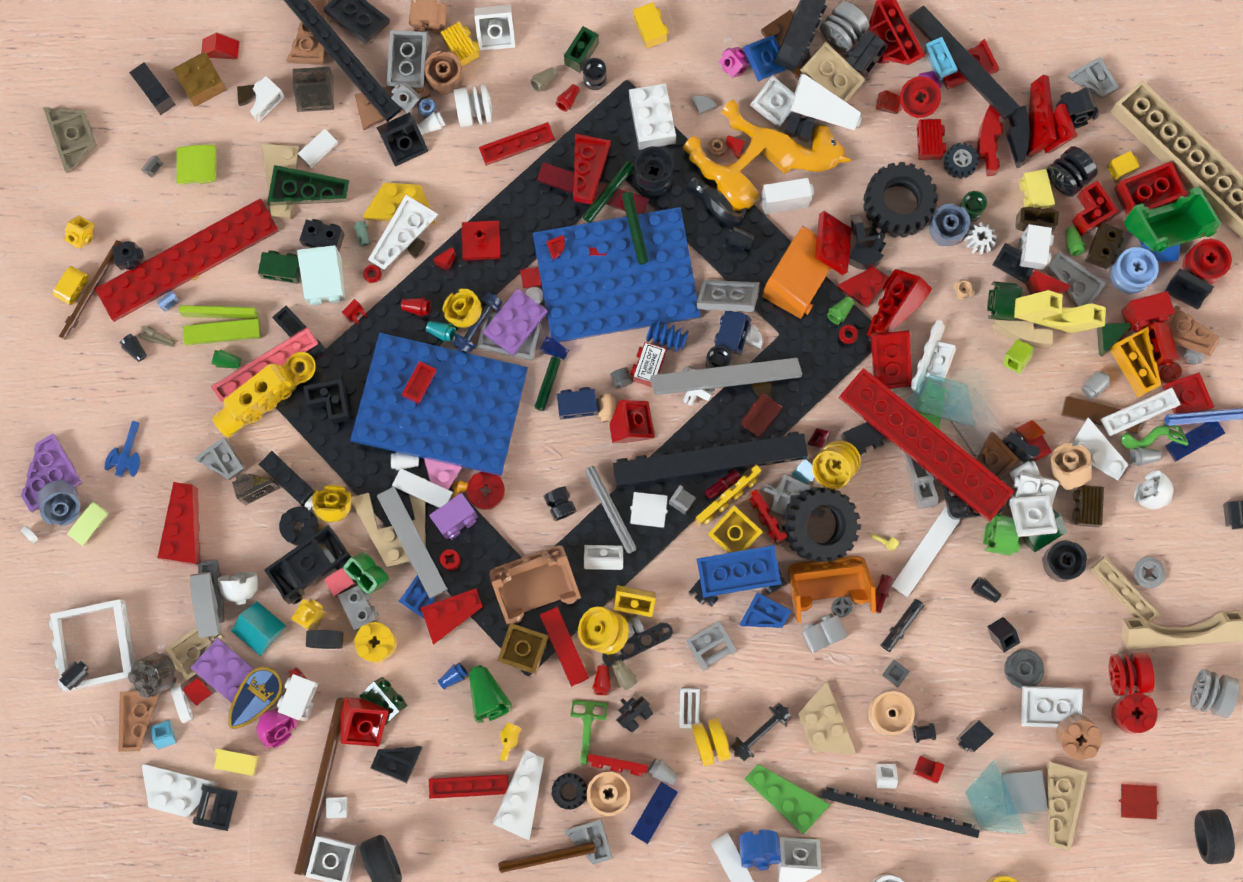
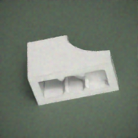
M266 76L258 80L253 88L256 94V102L250 110L253 118L260 122L285 98L282 91Z

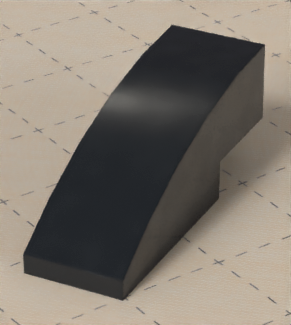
M1026 105L1019 107V110L1008 117L1011 128L1007 131L1006 137L1016 168H1020L1023 164L1029 144L1030 127Z
M287 305L272 317L289 337L306 328L303 322ZM318 339V345L305 352L310 354L314 360L326 350Z

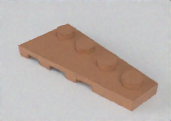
M308 0L328 23L329 16L324 13V7L330 3V0ZM301 22L298 27L297 36L293 40L290 55L288 54L287 63L324 65L325 49Z
M427 78L425 79L424 88H413L422 96L417 103L431 97ZM383 87L390 97L394 95L391 92L394 87ZM362 93L354 94L364 131L370 128L369 126L384 121L383 117ZM401 94V98L403 100H406L407 96L405 94Z

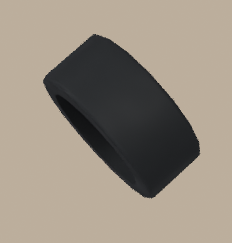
M333 630L306 631V647L343 648L344 633Z

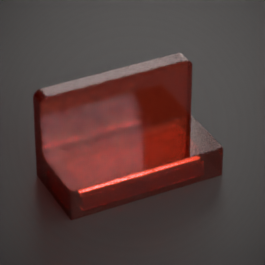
M762 393L740 424L758 437H761L782 409V406L765 393Z

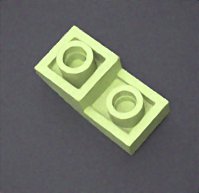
M93 501L70 529L68 535L82 546L85 545L95 530L103 523L109 512Z

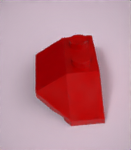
M877 0L869 21L870 26L868 30L889 44L882 54L883 60L910 65L924 58L925 54L897 0Z

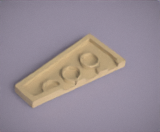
M262 144L268 194L274 165L292 169L298 168V153L300 152L298 146ZM293 205L270 206L273 218H292Z

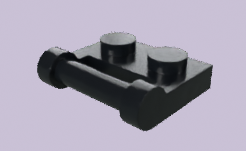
M1010 432L1002 440L1022 463L1030 462L1032 458L1037 457L1040 453L1037 446L1028 445L1018 433Z
M202 783V794L196 817L193 818L192 823L228 831L238 791ZM210 793H215L216 797L211 817L208 820L204 816Z

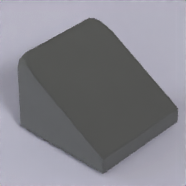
M155 155L147 161L141 170L148 176L153 177L163 163Z

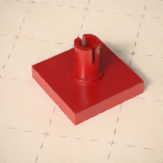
M499 221L462 222L463 261L501 259Z

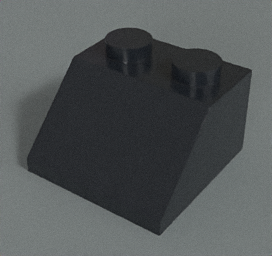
M410 112L376 127L395 167L428 152L420 130Z

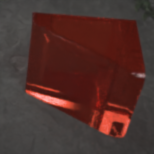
M888 90L880 92L875 109L898 114L900 96Z

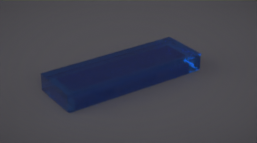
M1218 421L1206 422L1185 434L1188 445L1172 441L1165 445V447L1176 462L1226 433Z
M660 782L632 830L631 835L648 844L678 792Z

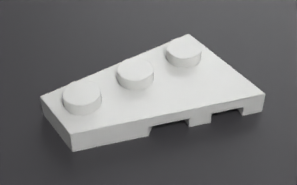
M1087 418L1072 441L1073 446L1082 445L1086 447L1091 455V465L1118 481L1128 463L1094 423Z

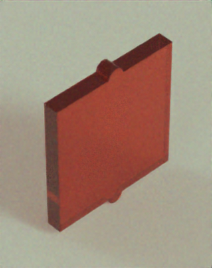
M1121 784V799H1119L1121 803V818L1157 820V805L1159 804L1157 801V786Z

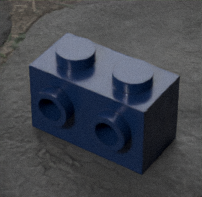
M725 311L720 319L719 333L715 336V346H724L730 353L741 355L752 319L747 314Z
M583 387L579 391L574 392L566 389L557 394L560 420L598 415L595 389Z

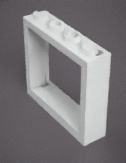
M118 599L50 614L49 627L54 635L52 646L56 650L57 655L55 666L59 669L60 675L58 677V685L63 692H72L138 677L126 602L124 600ZM113 608L123 672L84 680L70 691L59 681L62 677L61 674L68 668L61 619Z

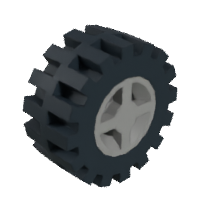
M960 142L948 149L943 163L949 175L953 174L954 178L958 176L959 179L973 174L979 163V154H976V149H972V145L967 146V143L961 145Z

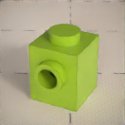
M1017 339L1005 354L1003 366L1021 374L1032 359L1034 347Z

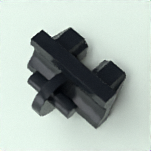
M643 696L637 701L632 697L627 702L622 698L620 701L623 706L618 710L621 715L616 721L623 728L633 733L639 727V724L634 720L639 714L645 720L653 715L649 707L650 703Z

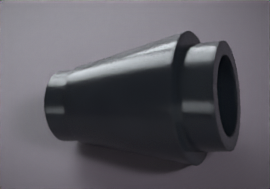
M128 334L119 342L121 348L137 360V362L147 357L136 336Z
M978 577L971 586L974 594L994 603L1001 597V593L986 578Z

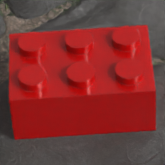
M1171 161L1122 180L1114 188L1127 217L1135 205L1143 203L1144 207H1148L1151 210L1175 203L1179 197L1183 196L1185 198L1187 195Z

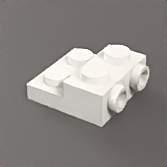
M1020 471L1019 476H1016L1014 479L1013 487L1015 492L1009 498L1008 506H1010L1009 501L1012 498L1049 495L1052 505L1059 481Z

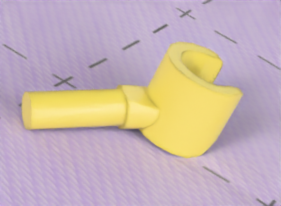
M874 533L871 538L884 544L890 551L895 550L899 546V542L894 537L887 541Z

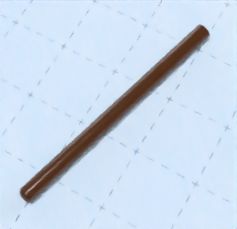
M337 698L294 874L306 876L341 732L340 715L345 698Z

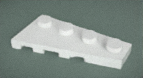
M406 195L368 260L386 270L439 214Z
M527 750L524 751L492 823L526 840H530L544 763L543 757Z

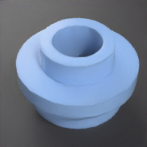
M423 99L418 105V110L422 116L428 117L433 112H436L437 106L432 99ZM426 106L431 107L428 111L424 110Z

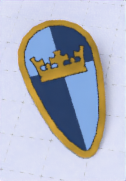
M259 667L247 674L230 707L228 725L231 729L241 728L252 723L279 699L283 683L275 670L269 667Z

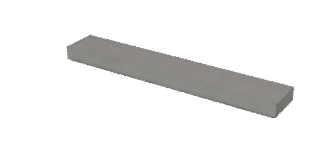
M395 487L377 495L429 598L431 599L448 590Z

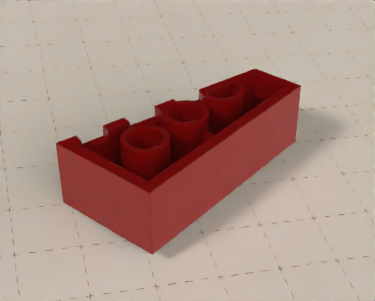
M173 482L157 558L168 562L198 566V562H201L198 488L191 484Z

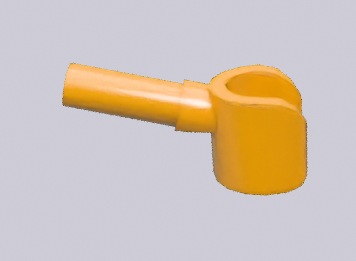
M460 480L453 483L452 488L454 492L451 500L459 492L463 493L468 487L467 482Z

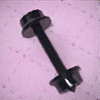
M780 703L773 707L770 706L768 709L774 716L744 743L736 737L735 742L730 746L734 751V757H740L743 761L749 757L753 758L754 754L749 750L753 744L778 722L787 727V723L792 718L788 712V707H783Z

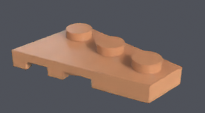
M1175 305V313L1169 317L1170 320L1165 322L1169 323L1174 343L1211 356L1220 342L1219 337L1204 325L1196 322L1192 316L1183 312L1179 306Z
M161 691L120 692L118 752L141 750Z

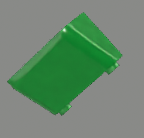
M1200 187L1191 189V195L1186 198L1181 196L1175 203L1151 210L1148 207H1144L1143 203L1135 205L1124 221L1125 227L1132 235L1149 249L1157 252H1162L1169 247L1205 236L1211 237L1217 233V229L1222 223Z

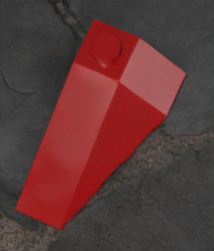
M894 269L884 285L883 290L885 293L883 298L879 299L878 305L880 307L873 316L867 336L871 337V334L894 331L924 303L932 288L922 277Z

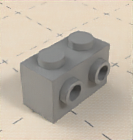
M359 585L338 595L354 631L358 632L360 627L365 624L378 622L376 617L379 614L375 606H371L368 601L371 598L370 595L364 592Z

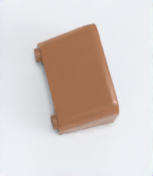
M563 546L551 547L495 567L489 572L491 583L506 624H516L522 620L524 612L561 599L566 604H572L581 598Z

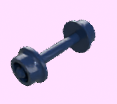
M486 292L482 297L478 298L484 304L481 316L469 328L464 337L455 333V340L452 344L457 347L458 351L469 354L472 349L477 348L470 341L491 309L497 313L500 311L499 308L502 301L497 298V294Z

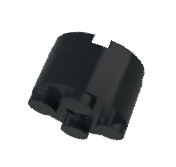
M1088 87L1074 93L1066 92L1060 96L1061 100L1056 105L1057 108L1059 104H1066L1075 129L1087 125V121L1091 118L1094 121L1100 114L1094 96Z
M1060 541L1049 547L1042 557L1045 572L1057 582H1067L1075 579L1086 568V552L1075 542ZM1066 558L1067 562L1063 564L1062 560Z

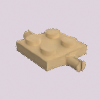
M196 627L168 646L166 650L171 656L172 664L163 669L165 674L168 676L177 669L183 674L186 681L197 676L198 674L190 667L217 637L219 639L224 638L221 635L222 633L220 632L216 636L199 638Z

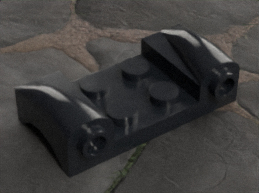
M328 524L268 566L264 571L280 592L283 600L288 604H297L302 601L305 588L332 569L340 570L351 558V555Z

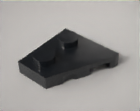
M422 747L378 749L370 769L407 784L422 751Z

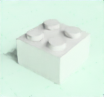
M316 836L306 877L325 882H349L359 845L324 836Z

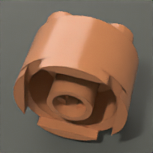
M411 0L409 25L414 27V31L425 32V30H432L434 34H441V31L446 26L447 4L442 2V5L437 4V0H416V2Z
M437 51L427 58L425 75L429 86L435 92L448 95L454 92V89H458L464 80L463 70L459 58L454 53Z
M1079 714L1070 715L1061 721L1056 729V739L1061 748L1070 757L1084 760L1096 756L1101 746V733L1087 717Z

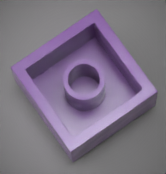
M462 493L429 515L446 540L457 537L461 533L460 530L465 526L467 528L471 527L476 523L475 519L478 518Z

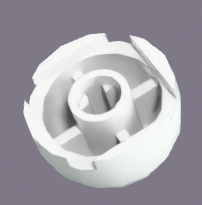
M1159 470L1147 474L1144 477L1147 480L1143 485L1141 483L1137 485L1134 499L1147 509H1160L1172 501L1173 484Z
M254 572L235 573V576L229 577V575L218 578L221 595L228 601H235V605L247 603L246 600L252 598L258 589L257 574Z

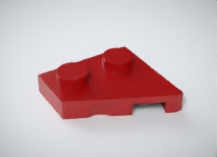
M871 267L840 283L838 288L859 304L868 308L889 277L877 268Z

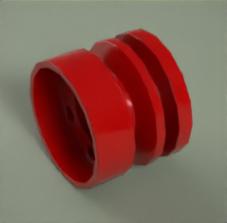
M1147 652L1132 653L1130 658L1125 653L1120 656L1118 654L1110 656L1108 666L1112 690L1116 696H1123L1124 693L1126 695L1132 694L1133 689L1135 693L1139 694L1153 692L1155 684L1154 669Z

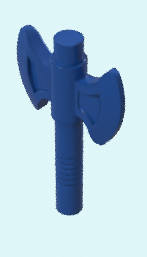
M132 421L121 454L119 455V449L115 447L106 458L105 470L116 466L115 476L123 477L127 468L130 475L134 477L139 470V454L135 452L130 457L139 422Z

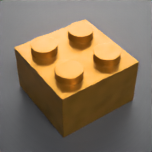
M206 51L172 68L194 107L227 90Z
M510 623L497 661L536 675L549 637L548 635Z

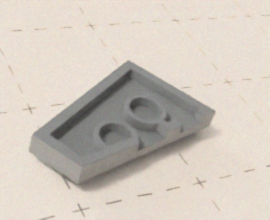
M1060 251L1047 267L1055 279L1071 285L1066 293L1077 307L1093 303L1106 285L1104 281Z

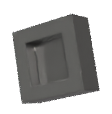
M894 659L882 676L896 687H899L910 671Z

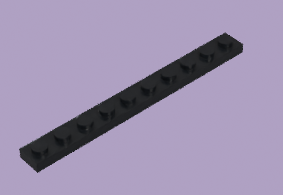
M283 0L386 122L401 112L400 107L391 99L389 94L308 0Z

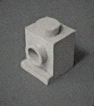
M406 82L402 85L397 84L391 91L394 94L391 99L401 106L406 113L410 112L422 97ZM401 94H405L407 99L403 100Z

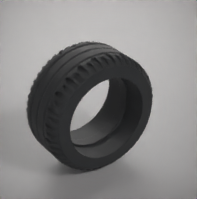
M1221 809L1199 811L1195 817L1194 828L1201 858L1211 865L1231 862L1235 854V841L1231 822L1227 814Z
M377 835L361 843L360 852L362 860L372 882L402 881L398 861L385 836Z

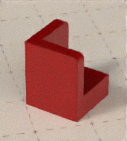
M920 756L913 775L938 784L945 765Z

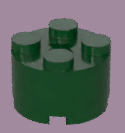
M993 281L991 285H994V289L989 290L987 311H991L988 319L1013 321L1015 318L1016 298L1022 297V287H1018L1017 283Z

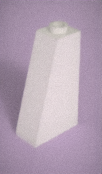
M800 75L789 110L854 131L856 127L860 126L862 120L861 112L808 76Z

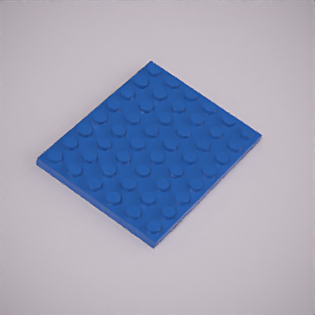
M681 207L638 214L649 262L644 265H639L637 262L627 217L533 233L546 310H548L547 318L552 344L650 327L652 321L655 324L660 320V325H663L665 323L701 318L700 309H697L698 298ZM564 235V250L558 258L552 260L546 241ZM589 248H597L598 253H606V256L589 255Z
M379 333L351 441L502 476L528 367ZM419 361L437 369L420 404L402 396V392Z

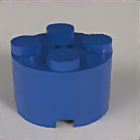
M759 830L760 834L753 835V831H749L740 835L741 867H757L758 870H767L769 865L781 863L780 843L777 832Z

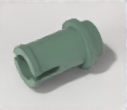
M365 221L356 222L354 227L359 246L371 244L367 231L368 225Z

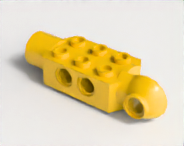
M297 352L291 355L282 366L275 363L267 365L224 399V408L212 417L215 426L224 436L230 438L245 425L258 422L263 414L276 408L277 403L289 398L292 395L291 392L296 389L298 384L311 379L316 370L313 357L305 352ZM304 364L305 368L300 372V367Z

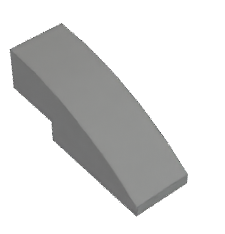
M904 452L918 509L937 506L939 498L933 483V475Z
M211 573L190 575V584L198 636L202 638L219 635L221 626L217 613L218 604Z

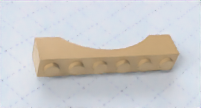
M1241 610L1221 611L1202 623L1181 628L1159 626L1143 617L1123 619L1122 640L1126 648L1132 650L1243 641V613Z

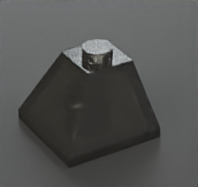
M250 473L241 474L232 482L237 500L244 505H248L280 489V486L271 478Z

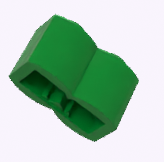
M365 552L351 557L343 566L347 575L356 580L359 587L367 594H372L381 589L389 580L387 573L381 567L376 566L371 556Z

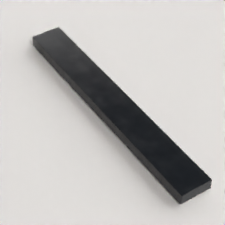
M924 5L909 15V19L930 41L943 37L957 70L1004 120L1019 110L1020 106Z

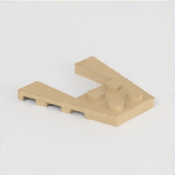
M366 493L351 497V502L386 567L390 568L411 562L393 526L378 530L370 494ZM409 494L415 520L412 522L426 547V502Z

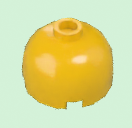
M460 289L455 295L453 293L450 294L445 300L443 312L448 322L456 327L467 328L475 324L482 313L481 302L473 291Z
M338 485L324 486V490L320 492L317 490L312 496L314 512L321 520L331 523L341 521L347 517L351 510L350 492L348 493L344 487Z

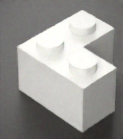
M1028 225L1020 238L1019 250L1022 251L1020 266L1043 270L1050 263L1051 253H1049V246H1052L1054 235H1051L1052 228Z
M293 674L292 678L289 677L285 684L287 689L285 695L281 696L278 701V712L307 722L314 703L311 701L318 683Z

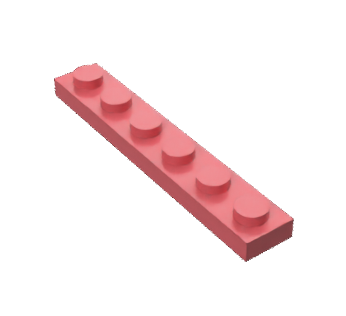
M306 327L219 380L211 388L220 401L224 402L226 397L267 365L275 363L282 366L291 355L297 352L308 351L318 345V341L310 329Z

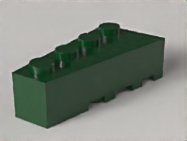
M274 165L267 205L346 202L349 180Z

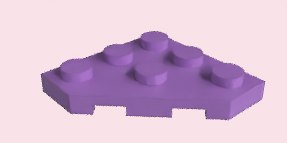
M53 433L36 443L33 461L30 462L26 476L28 477L26 485L21 493V497L32 513L39 509L38 492L45 485L60 479L71 484L73 487L83 483L58 438Z

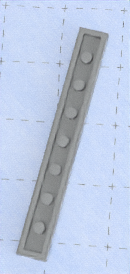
M798 358L651 375L650 380L654 395L799 378L802 376V371Z

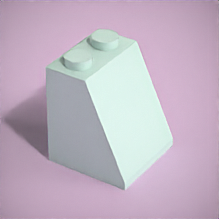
M336 246L297 250L306 302L317 306L321 305L322 302L339 303L341 302L340 300H345L342 259Z

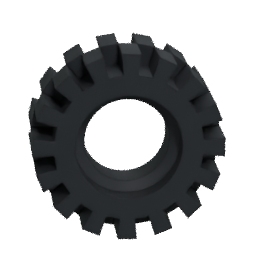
M563 774L553 783L551 793L553 800L559 807L566 810L578 808L586 800L587 785L576 774ZM571 783L576 786L577 795L575 798L566 799L563 797L562 788L565 784Z

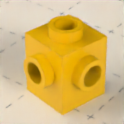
M78 215L68 221L65 227L64 241L79 249L89 245L94 238L93 230L95 224Z

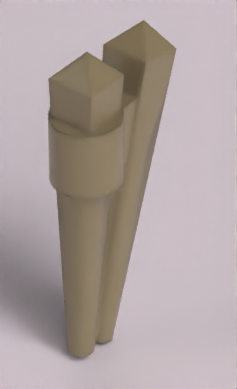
M141 327L146 333L145 335L139 334V339L173 347L175 343L173 340L156 332L151 327Z

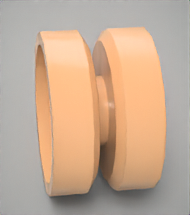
M896 691L884 692L876 696L868 708V720L872 728L886 736L899 735L907 731L913 724L915 717L914 706L911 700L903 693ZM890 710L894 711V714H892L894 717L889 716Z
M612 771L596 775L589 782L587 788V800L591 808L604 816H615L627 807L631 797L630 787L626 779ZM606 790L612 791V797L608 798L605 796Z

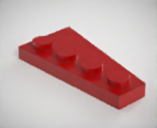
M1044 74L1032 82L1030 88L1028 117L1030 132L1026 154L1029 157H1033L1057 139L1049 76Z
M575 134L574 201L587 204L593 203L611 148L610 140Z

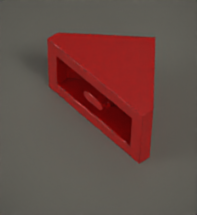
M216 32L202 40L201 53L206 51L209 58L238 59L240 42Z

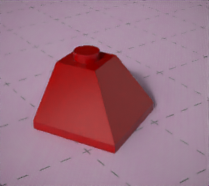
M620 400L609 423L612 443H630L654 439L655 435L649 401Z
M345 697L340 715L341 744L379 747L389 712L388 709L365 699Z

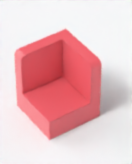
M344 568L324 579L336 598H338L339 594L356 586Z

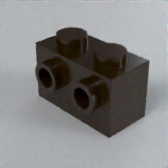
M1102 222L1097 228L1085 262L1103 269L1114 265L1118 256L1115 252L1117 248L1121 247L1124 240L1121 237L1123 230Z

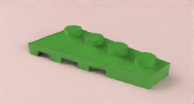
M759 764L744 778L802 834H805L830 806L827 802Z

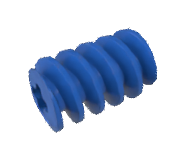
M660 320L655 324L652 321L646 341L649 342L653 338L655 345L660 341L661 347L668 343L669 350L675 346V352H678L681 348L683 351L689 331L687 330L682 334V328L675 332L674 325L667 329V323L661 327Z

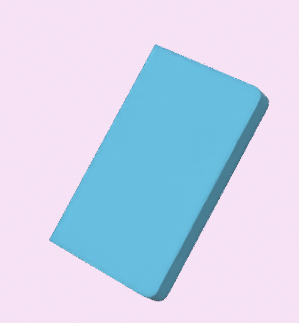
M943 37L925 44L924 52L939 83L943 82V77L957 72V67Z

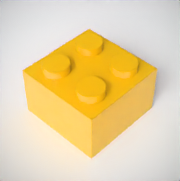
M732 506L710 530L707 536L726 553L747 550L763 531L737 507Z

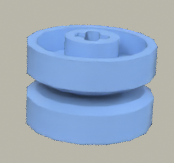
M1141 247L1129 248L1111 266V281L1119 291L1126 294H1137L1144 291L1157 277L1159 271L1158 262L1155 256L1147 249Z

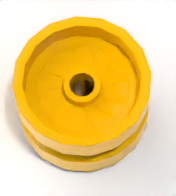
M604 607L590 608L584 613L578 626V637L586 648L608 655L621 650L627 642L629 635V626L626 618L620 613Z
M718 717L708 720L709 733L706 732L704 724L701 722L691 725L703 767L714 764L715 760L712 751H715L720 762L731 759L728 740Z

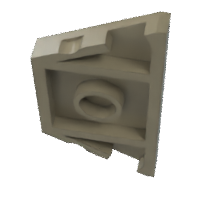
M44 107L43 109L66 173H70L97 146L87 115L84 110L64 108L58 110Z

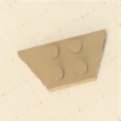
M826 682L799 711L798 717L812 751L855 755L857 754L828 682Z

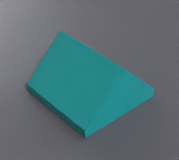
M256 601L239 615L231 632L262 656L286 628V625Z

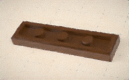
M1066 396L1061 416L1086 421L1089 418L1094 424L1104 426L1101 419L1121 409ZM1140 423L1124 431L1137 434Z

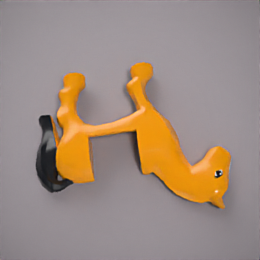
M734 99L725 105L721 113L729 119L732 129L741 131L751 137L748 149L737 162L727 166L713 162L703 152L701 141L696 135L688 139L683 146V149L690 155L689 160L700 168L704 177L713 179L717 183V189H713L698 178L693 177L687 183V187L701 195L708 209L718 219L733 225L740 224L745 218L747 209L759 200L757 189L740 171L760 153L784 174L788 173L792 168L821 172L836 167L838 163L852 161V159L845 155V148L834 137L828 126L817 125L812 131L813 144L810 149L797 143L789 135L777 129L765 128L749 123L742 117L739 112V105Z

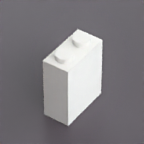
M804 178L763 185L761 201L764 215L808 208L810 201H812V195H814L813 184H809V179Z

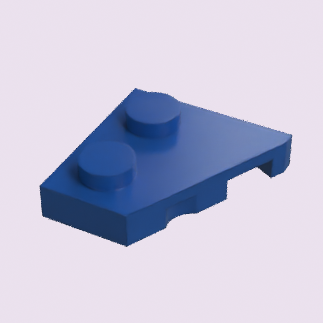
M417 575L398 602L424 619L421 607L433 604L435 597L429 598Z
M757 592L739 625L742 627L783 628L792 610Z

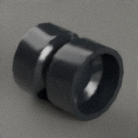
M591 58L583 65V82L588 89L599 90L605 86L607 81L606 65L601 59Z
M791 112L784 133L792 138L798 136L799 140L809 142L816 119L807 116L802 118L801 114Z
M724 346L712 347L706 356V368L730 366L731 353Z
M566 486L556 488L543 496L547 506L551 507L550 513L554 521L562 520L577 512L573 501H569L570 494Z

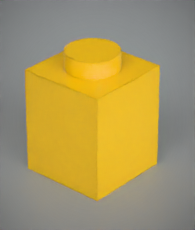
M1129 151L1112 159L1106 167L1113 180L1117 182L1134 174L1140 166L1138 158Z

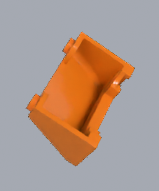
M803 225L769 278L762 295L763 298L800 319L804 314L808 315L813 305L810 303L828 272L832 269L815 258L817 235Z

